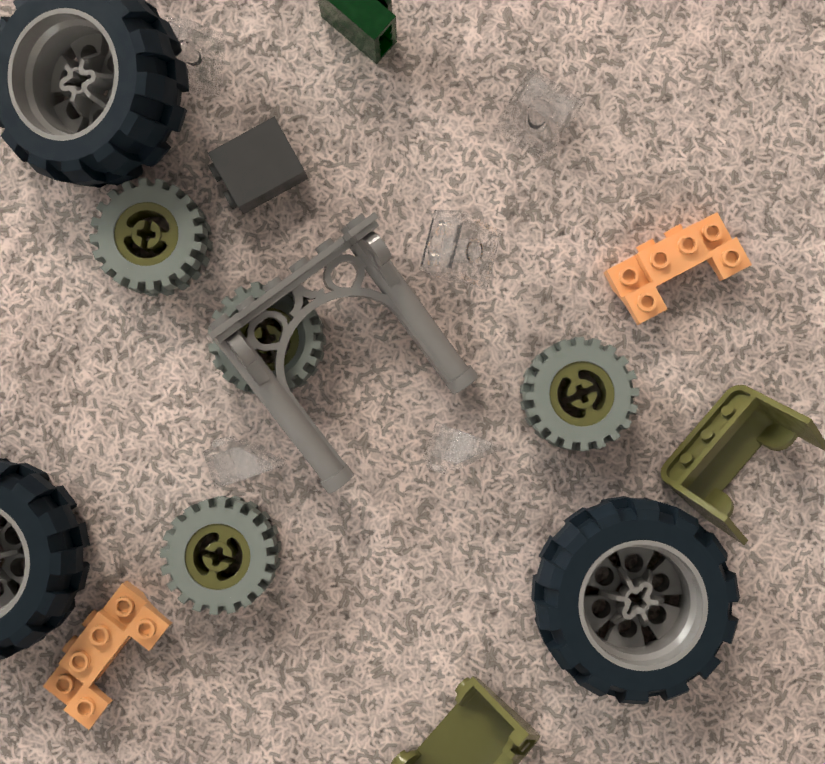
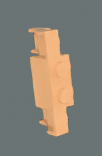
M718 212L684 229L681 224L671 228L664 233L666 238L658 243H655L654 239L648 240L636 247L639 253L604 272L612 290L624 303L636 325L667 310L656 288L657 286L707 260L719 281L752 265L738 238H731Z
M128 580L125 581L100 611L94 609L82 623L85 629L80 636L74 635L62 649L65 655L43 687L67 705L64 708L66 713L88 730L91 729L107 706L113 701L98 688L95 682L99 680L131 637L150 651L172 622L151 604L142 591Z

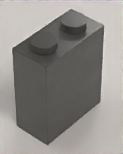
M275 116L208 152L213 162L208 165L216 181L223 180L228 189L223 192L232 209L238 207L243 214L308 179L303 166Z

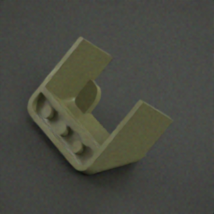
M736 385L729 388L667 459L661 468V478L705 519L745 545L748 541L747 538L729 518L733 513L734 503L723 490L762 445L773 451H781L790 447L799 437L825 451V439L811 418L746 385Z

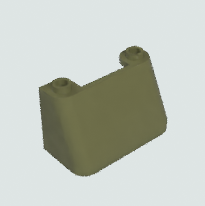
M472 676L471 678H465L455 689L457 693L455 701L457 704L418 749L411 750L408 753L405 750L401 751L392 760L391 764H519L538 742L540 735L479 678Z

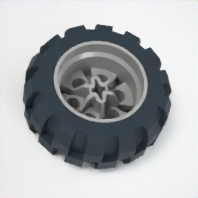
M145 0L13 1L16 11L11 17L1 16L0 127L5 128L0 136L21 161L28 162L39 174L56 181L101 188L106 184L118 186L144 173L142 165L150 167L156 165L171 149V146L166 141L172 130L175 132L181 131L187 113L185 108L180 107L182 92H189L188 69L185 62L176 58L182 52V49L169 22L160 18L157 9ZM64 96L69 97V99L64 101Z
M0 458V546L4 549L3 552L0 550V563L2 558L5 557L2 567L0 566V582L4 585V592H0V660L29 648L43 640L53 629L61 626L76 607L74 598L77 592L85 589L90 568L89 562L83 561V548L90 546L86 522L78 524L72 512V509L77 507V503L63 485L53 486L49 482L48 473L28 463L17 464L10 462L7 458ZM15 531L17 532L20 540L17 539ZM22 558L25 559V569H24V571H23V569L21 568V560H22Z
M621 496L602 499L600 504L587 509L582 507L563 520L565 525L554 537L549 536L539 554L541 562L537 574L533 575L531 594L536 612L535 622L543 642L561 669L566 670L576 680L577 684L599 697L608 694L615 696L619 703L645 705L649 702V697L658 695L664 701L689 692L690 689L686 683L697 675L706 680L722 662L715 656L723 641L732 644L739 621L738 618L732 615V602H738L740 599L736 573L728 570L725 562L727 561L728 553L714 533L706 531L699 524L697 518L678 507L645 497L641 499ZM655 550L663 555L654 566L647 567ZM616 552L617 565L613 567L608 556ZM630 554H636L637 564L631 569H626L624 564L625 558ZM601 567H607L609 570L607 579L597 582L595 579L596 571ZM662 573L663 582L660 586L653 588V575ZM622 582L623 585L620 587L619 591L616 592L617 586ZM587 585L598 588V591L585 594ZM631 593L640 598L637 603L632 602L628 598ZM679 594L678 606L664 602L665 598L662 595ZM598 599H604L606 603L604 610L600 613H592L593 603ZM658 605L660 607L659 615L654 619H648L649 609L652 606ZM610 619V627L603 639L596 632ZM631 620V626L627 631H618L619 623ZM641 626H648L655 638L644 642Z

